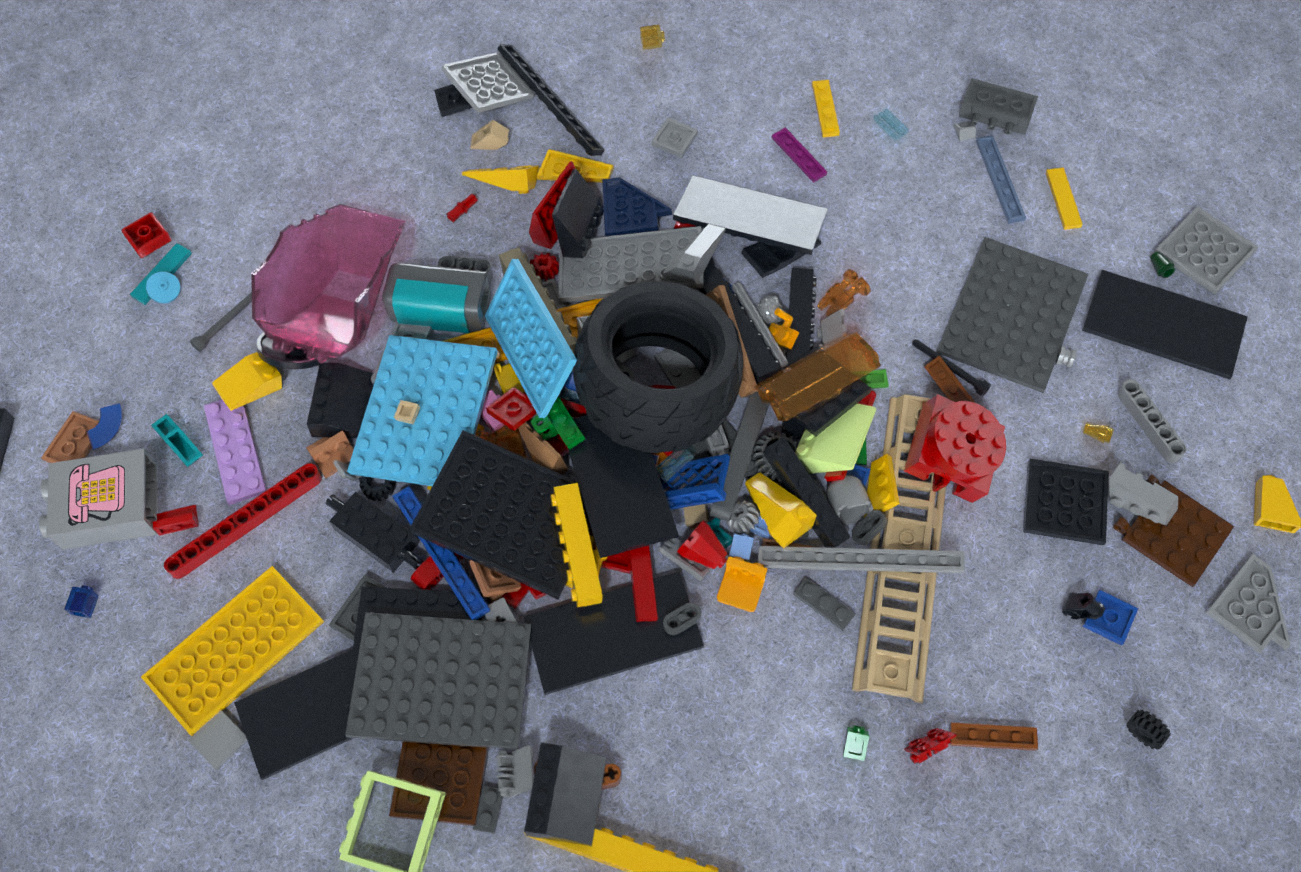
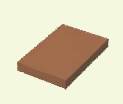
M72 411L41 459L48 463L86 458L92 449L87 431L95 428L99 421Z

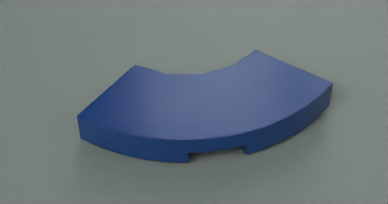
M120 403L99 409V423L95 428L87 431L93 450L107 444L117 433L122 419Z

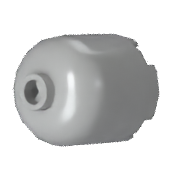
M846 475L844 480L832 481L829 484L827 496L830 506L843 525L860 522V517L866 513L868 515L873 511V506L863 483L857 477Z

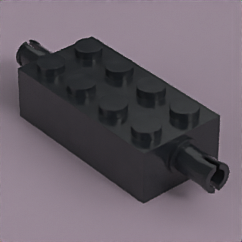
M355 492L346 503L338 499L334 494L329 496L332 501L327 498L326 505L337 512L329 521L333 529L394 573L403 561L407 562L415 570L419 567L418 564L421 565L424 559L412 552L419 544L416 535L410 533L406 527L360 494Z

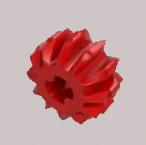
M541 251L540 256L534 255V259H530L529 263L533 265L536 272L535 275L539 276L541 281L542 279L548 281V278L554 279V275H558L559 262L555 255L551 256L549 252L544 255Z

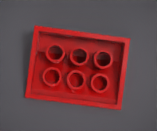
M572 161L567 164L532 214L529 234L536 245L552 249L558 240L552 213L572 170L575 169Z

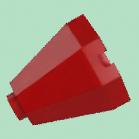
M702 520L677 550L682 557L714 570L717 566L721 569L728 560L726 558L727 551L705 520Z

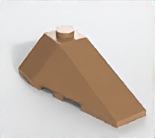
M526 422L519 427L533 462L561 475H564L569 470L561 455L546 440H543L536 431L533 432Z

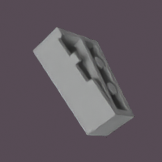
M1121 462L1109 478L1110 504L1128 510L1135 515L1151 519L1153 522L1167 525L1178 509V496L1157 483H1154V485L1142 479V474L1137 473L1135 475L1125 469L1126 465Z

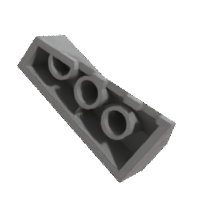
M840 309L820 322V329H817V340H821L819 349L851 372L850 361L846 359L848 358V342H846V324H843L845 312L844 309Z

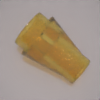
M1086 423L1083 434L1103 444L1104 442L1110 443L1114 428H1110V425Z

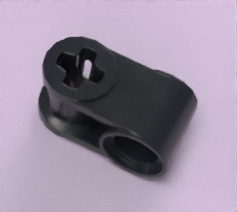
M1072 592L1067 597L1062 613L1065 616H1071L1075 620L1098 619L1104 614L1105 606L1097 602L1091 593Z

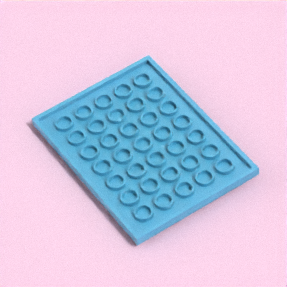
M389 335L347 472L350 475L433 486L462 430L473 435L476 433L496 360L497 349ZM400 400L416 403L421 407L414 425L395 420L394 415Z

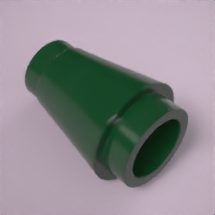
M1155 252L1150 256L1158 276L1168 278L1175 272L1174 264L1160 252Z

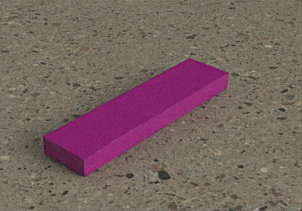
M786 127L772 134V139L813 183L827 175L824 167Z

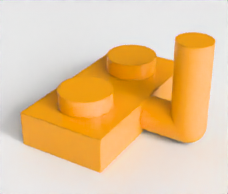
M777 308L774 314L783 319L784 323L782 326L771 323L768 329L779 346L792 349L799 332L790 328L793 317Z

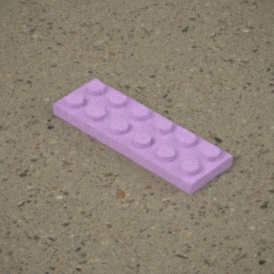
M223 400L204 405L228 505L261 495L266 491L245 405L232 411L229 410Z

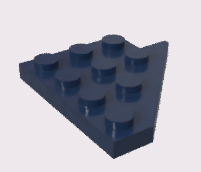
M622 178L602 179L606 237L659 231L658 217L672 215L670 207Z

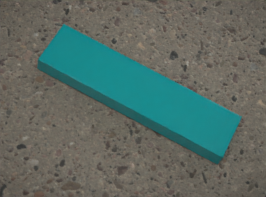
M176 243L130 293V296L146 305L151 300L146 290V283L149 277L157 272L174 274L192 255L191 251Z

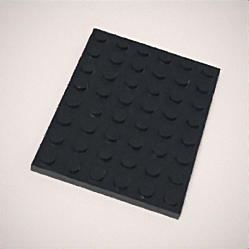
M462 430L413 521L409 532L559 600L568 580L566 570H569L568 562L564 563L562 551L565 550L564 543L560 544L558 532H561L560 525H556L554 513H557L556 506L552 507L550 495L553 494L554 487L578 482ZM581 496L588 532L590 533L591 526Z

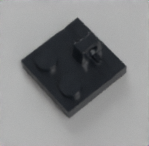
M453 84L434 90L442 117L473 108Z

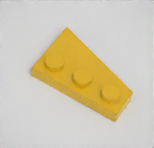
M885 454L871 462L867 495L873 506V511L880 510L883 513L900 504L892 457Z

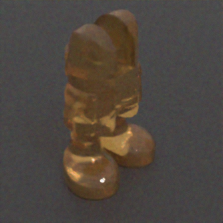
M851 269L846 270L843 273L844 279L842 282L835 283L827 291L826 295L821 298L817 307L823 311L827 306L831 305L826 312L827 316L840 309H846L854 302L853 296L856 294L868 296L871 293L870 286L862 277L858 279V274ZM849 285L852 286L849 290H845Z

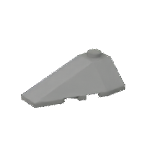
M708 224L669 261L662 274L663 277L697 285L725 232V228Z

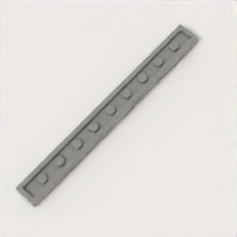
M759 546L758 563L762 564L765 568L930 573L965 572L964 551L785 547L783 549L778 546Z

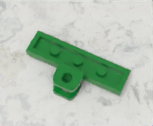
M559 396L547 417L539 418L537 415L531 420V424L543 440L547 441L559 434L569 450L585 440L584 435ZM550 429L548 433L544 434V431Z

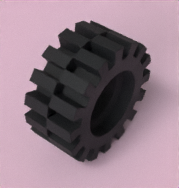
M359 477V486L363 494L368 499L371 498L372 501H375V499L382 501V497L386 500L388 498L387 495H392V490L396 489V481L385 480L383 486L372 488L371 481L374 478Z
M1141 709L1134 713L1126 725L1128 731L1133 733L1132 736L1137 737L1138 741L1143 742L1147 747L1150 746L1151 749L1159 750L1171 735L1170 729H1167L1168 726L1166 724H1162L1161 719H1157L1154 714L1150 715L1148 711L1144 712Z

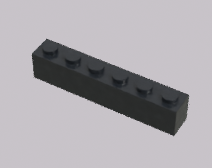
M785 437L768 446L763 454L787 491L802 500L817 515L812 528L825 548H835L851 538Z

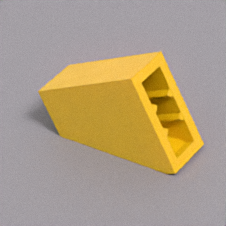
M1262 475L1255 483L1254 525L1295 533L1301 528V519L1284 480L1272 475Z

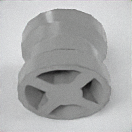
M1061 346L1056 364H1064L1066 367L1071 368L1077 350L1072 349L1070 351L1066 347Z

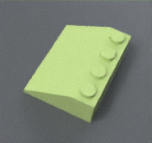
M856 404L816 437L805 429L795 454L807 472L812 474L853 470L876 408Z

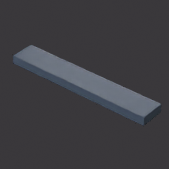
M994 136L977 138V146L1008 224L1025 221V213Z

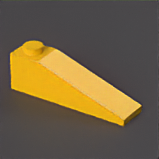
M539 165L517 166L510 168V170L507 167L495 168L494 170L491 168L471 169L463 171L462 175L510 191H518L519 194L529 193V190L535 188Z
M757 473L745 482L753 502L757 504L760 510L761 518L765 520L768 526L769 534L783 549L812 529L817 515L802 500L762 473Z

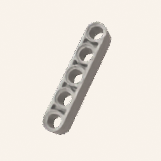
M1134 379L1125 380L1118 391L1119 399L1161 456L1169 463H1177L1186 453L1184 442L1141 385Z

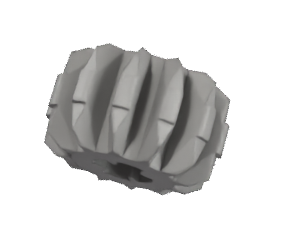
M744 500L740 503L737 501L731 519L726 521V523L735 533L741 534L745 532L748 534L749 530L755 529L754 525L759 523L758 518L760 515L755 505L751 502L749 503Z

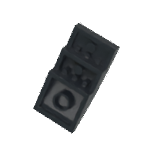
M817 239L814 249L821 245L822 242ZM758 241L756 244L743 248L741 252L762 278L783 269L806 255L774 245L769 246Z

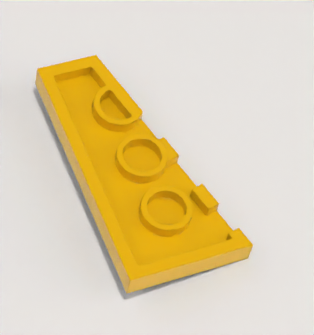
M548 149L537 174V180L556 181L570 161L574 163L575 169H577L586 182H602V179H610L614 167L611 164Z

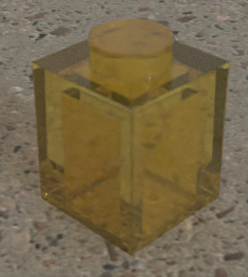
M659 24L640 27V39L643 50L662 47V41H665L664 31L660 30Z

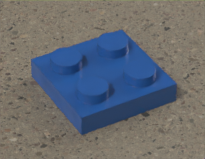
M1099 590L1095 600L1105 606V612L1098 619H1086L1082 627L1122 646L1127 638L1138 608Z

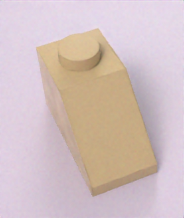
M492 120L472 134L470 148L498 150L508 143L509 129Z

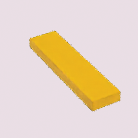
M1064 167L1047 169L1045 174L1063 229L1081 228L1083 224Z

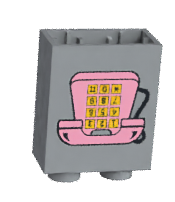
M145 449L49 463L48 479H43L40 486L42 497L47 502V514L40 516L39 527L42 536L50 538L62 550L158 535L153 529L152 523L157 521V464Z

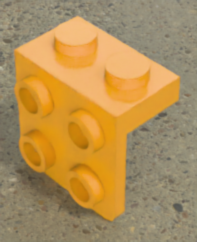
M728 557L726 571L717 594V601L745 611L754 612L761 595L768 568H765L760 563L752 564L745 562L740 557Z

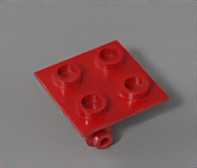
M934 728L927 732L926 737L912 740L904 750L912 754L910 759L914 764H920L928 759V757H932L931 751L937 754L947 748L948 744L951 743L950 740L957 735Z

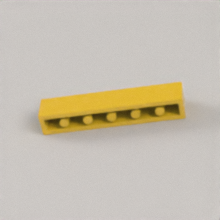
M578 483L554 487V492L550 497L552 507L556 506L557 513H554L556 525H560L561 532H558L560 544L564 543L565 547L562 555L564 563L568 562L569 566L566 574L568 582H572L573 589H570L572 601H576L577 608L602 603L603 596Z

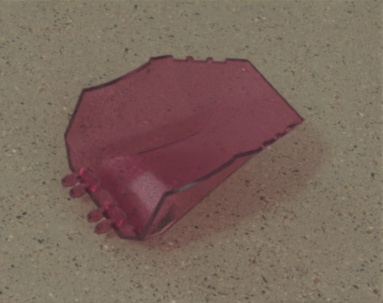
M338 204L326 209L325 213L320 216L319 214H314L313 219L308 221L302 219L301 224L296 226L290 224L281 230L280 236L270 254L251 274L252 319L269 339L274 340L272 344L273 350L278 351L283 345V352L288 354L293 350L294 346L296 348H304L308 350L307 359L313 360L316 358L317 353H319L318 362L324 363L328 356L339 358L363 341L392 253L405 226V220Z

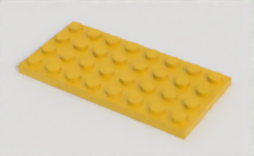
M271 566L144 673L141 678L184 729L193 736L218 712L227 708L323 624L324 621L279 572Z

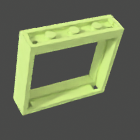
M367 771L360 782L361 792L353 804L355 811L353 817L347 823L346 831L348 833L346 839L340 845L339 853L341 855L339 859L379 872H422L446 792L375 771ZM375 780L430 797L408 871L352 854Z

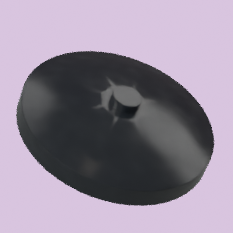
M288 323L277 325L262 332L257 339V353L259 357L272 366L284 369H307L321 365L329 360L334 352V341L331 335L325 330L309 324Z

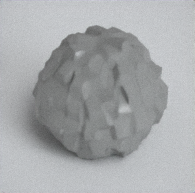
M770 295L764 297L757 306V311L764 323L777 324L783 320L774 314L777 308L784 311L781 304H779L778 296Z

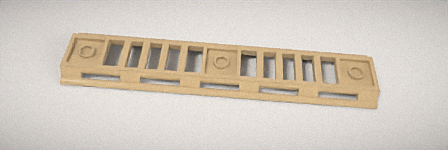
M905 394L898 398H890L883 455L888 454L892 457L897 487L929 492V500L898 496L900 506L927 510L926 522L893 516L894 507L884 512L887 517V524L884 528L882 549L930 550L932 528L931 550L939 551L946 487L938 490L935 507L936 492L932 491L933 472L929 474L931 475L930 483L898 477L899 470H904L907 462L900 460L901 452L909 453L911 444L902 443L903 433H915L922 405L930 400V398ZM899 415L895 447H892L895 416ZM880 533L871 541L870 549L879 548ZM867 571L852 691H872L909 698L916 703H923L937 573L920 572V574L911 572ZM878 574L874 610H871L875 575ZM885 578L918 583V593L884 587ZM926 583H927V592H926L924 619H922V616H923V607H924V598H925V589H926ZM883 597L916 602V612L883 607ZM880 616L915 622L914 632L879 626ZM871 631L867 667L863 669L867 633ZM878 635L912 641L911 655L876 649ZM920 641H921L920 656H919V665H918V674H917V678H916L918 652H919V643H920Z

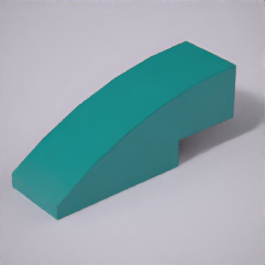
M167 413L151 425L187 467L203 456Z

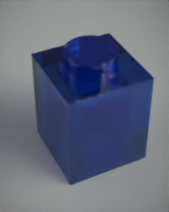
M81 585V588L72 586L64 610L72 616L91 618L99 595L93 591L92 587Z

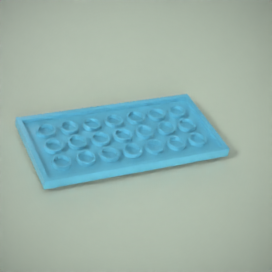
M512 259L485 314V318L539 418H545L560 394L577 359L519 259Z

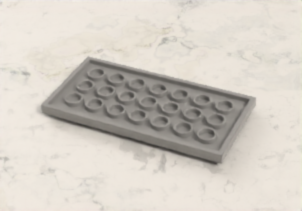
M701 226L593 238L583 258L563 257L560 248L559 303L600 299L610 296L622 287L643 282H669L692 289L704 288V272L697 285L666 278L662 275L669 261L702 231Z

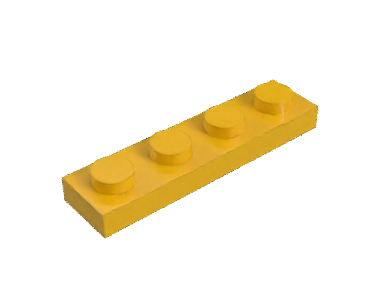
M829 79L812 81L822 137L839 136L840 130Z

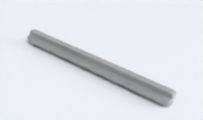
M738 282L732 285L733 292L736 294L742 307L745 308L750 320L753 321L758 333L762 335L765 345L771 349L774 360L779 362L781 368L787 366L786 357L741 283Z

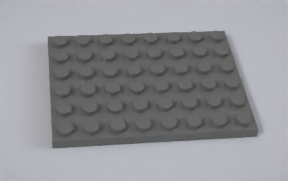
M985 237L941 339L937 353L1044 393L1089 274Z
M366 612L345 736L347 738L519 749L531 624Z

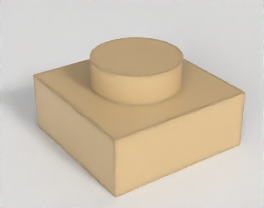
M400 400L394 418L397 421L414 425L421 407L419 404Z

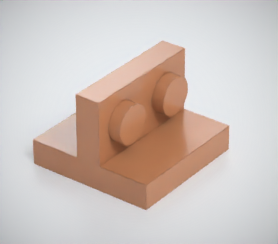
M343 431L331 438L323 437L306 447L325 479L338 472L333 462L338 460L349 464L354 450Z
M472 560L469 561L481 592L487 598L489 605L499 600L504 593L515 592L521 588L520 582Z

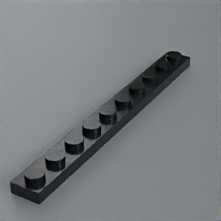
M499 44L497 50L502 54V57L516 70L520 77L529 85V88L547 106V109L564 125L567 132L571 133L576 142L584 148L585 152L590 156L602 155L605 151L604 148L515 47L510 44Z

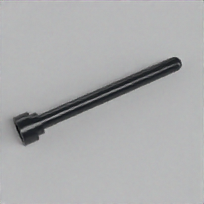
M915 339L912 341L914 347L932 359L940 355L919 340ZM940 355L954 374L974 386L977 394L983 397L990 389V383L985 380L978 381Z

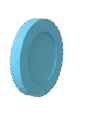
M157 272L151 275L146 283L148 296L153 301L162 304L175 300L181 290L179 280L169 272Z

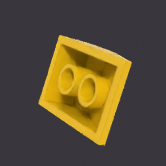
M255 352L245 356L214 380L212 385L229 410L232 411L282 388V377L275 366L263 361L258 353Z

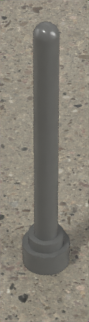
M254 289L202 336H195L190 340V344L201 352L213 335L261 294L260 289Z

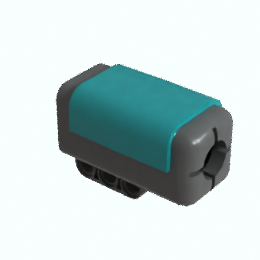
M443 256L439 259L437 266L401 262L392 264L389 268L382 293V301L389 319L393 322L398 321V324L431 326L432 330L469 334L471 331L483 330L486 322L485 314L491 300L492 270L490 263L484 259Z

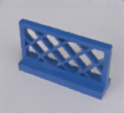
M724 454L662 466L659 477L663 489L668 485L671 487L665 492L670 510L725 501L726 492L723 488L730 456ZM719 462H722V465L715 470L714 467ZM707 465L700 473L697 472L701 466ZM691 468L683 476L680 475L685 469ZM712 470L713 473L705 480L703 477ZM675 471L666 479L667 472ZM696 473L697 476L688 483L687 480ZM679 476L680 479L672 486L670 483ZM719 477L718 483H711L714 479ZM702 479L703 483L695 486ZM684 482L687 484L683 489H678Z

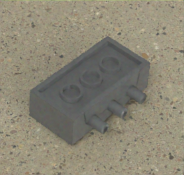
M971 78L959 117L972 120L971 123L973 125H977L978 122L987 124L990 130H993L995 127L1005 129V133L1008 135L1011 132L1025 135L1038 96Z

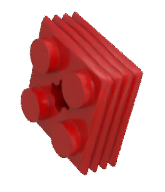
M152 212L121 229L125 238L140 258L149 255L172 241L167 231Z

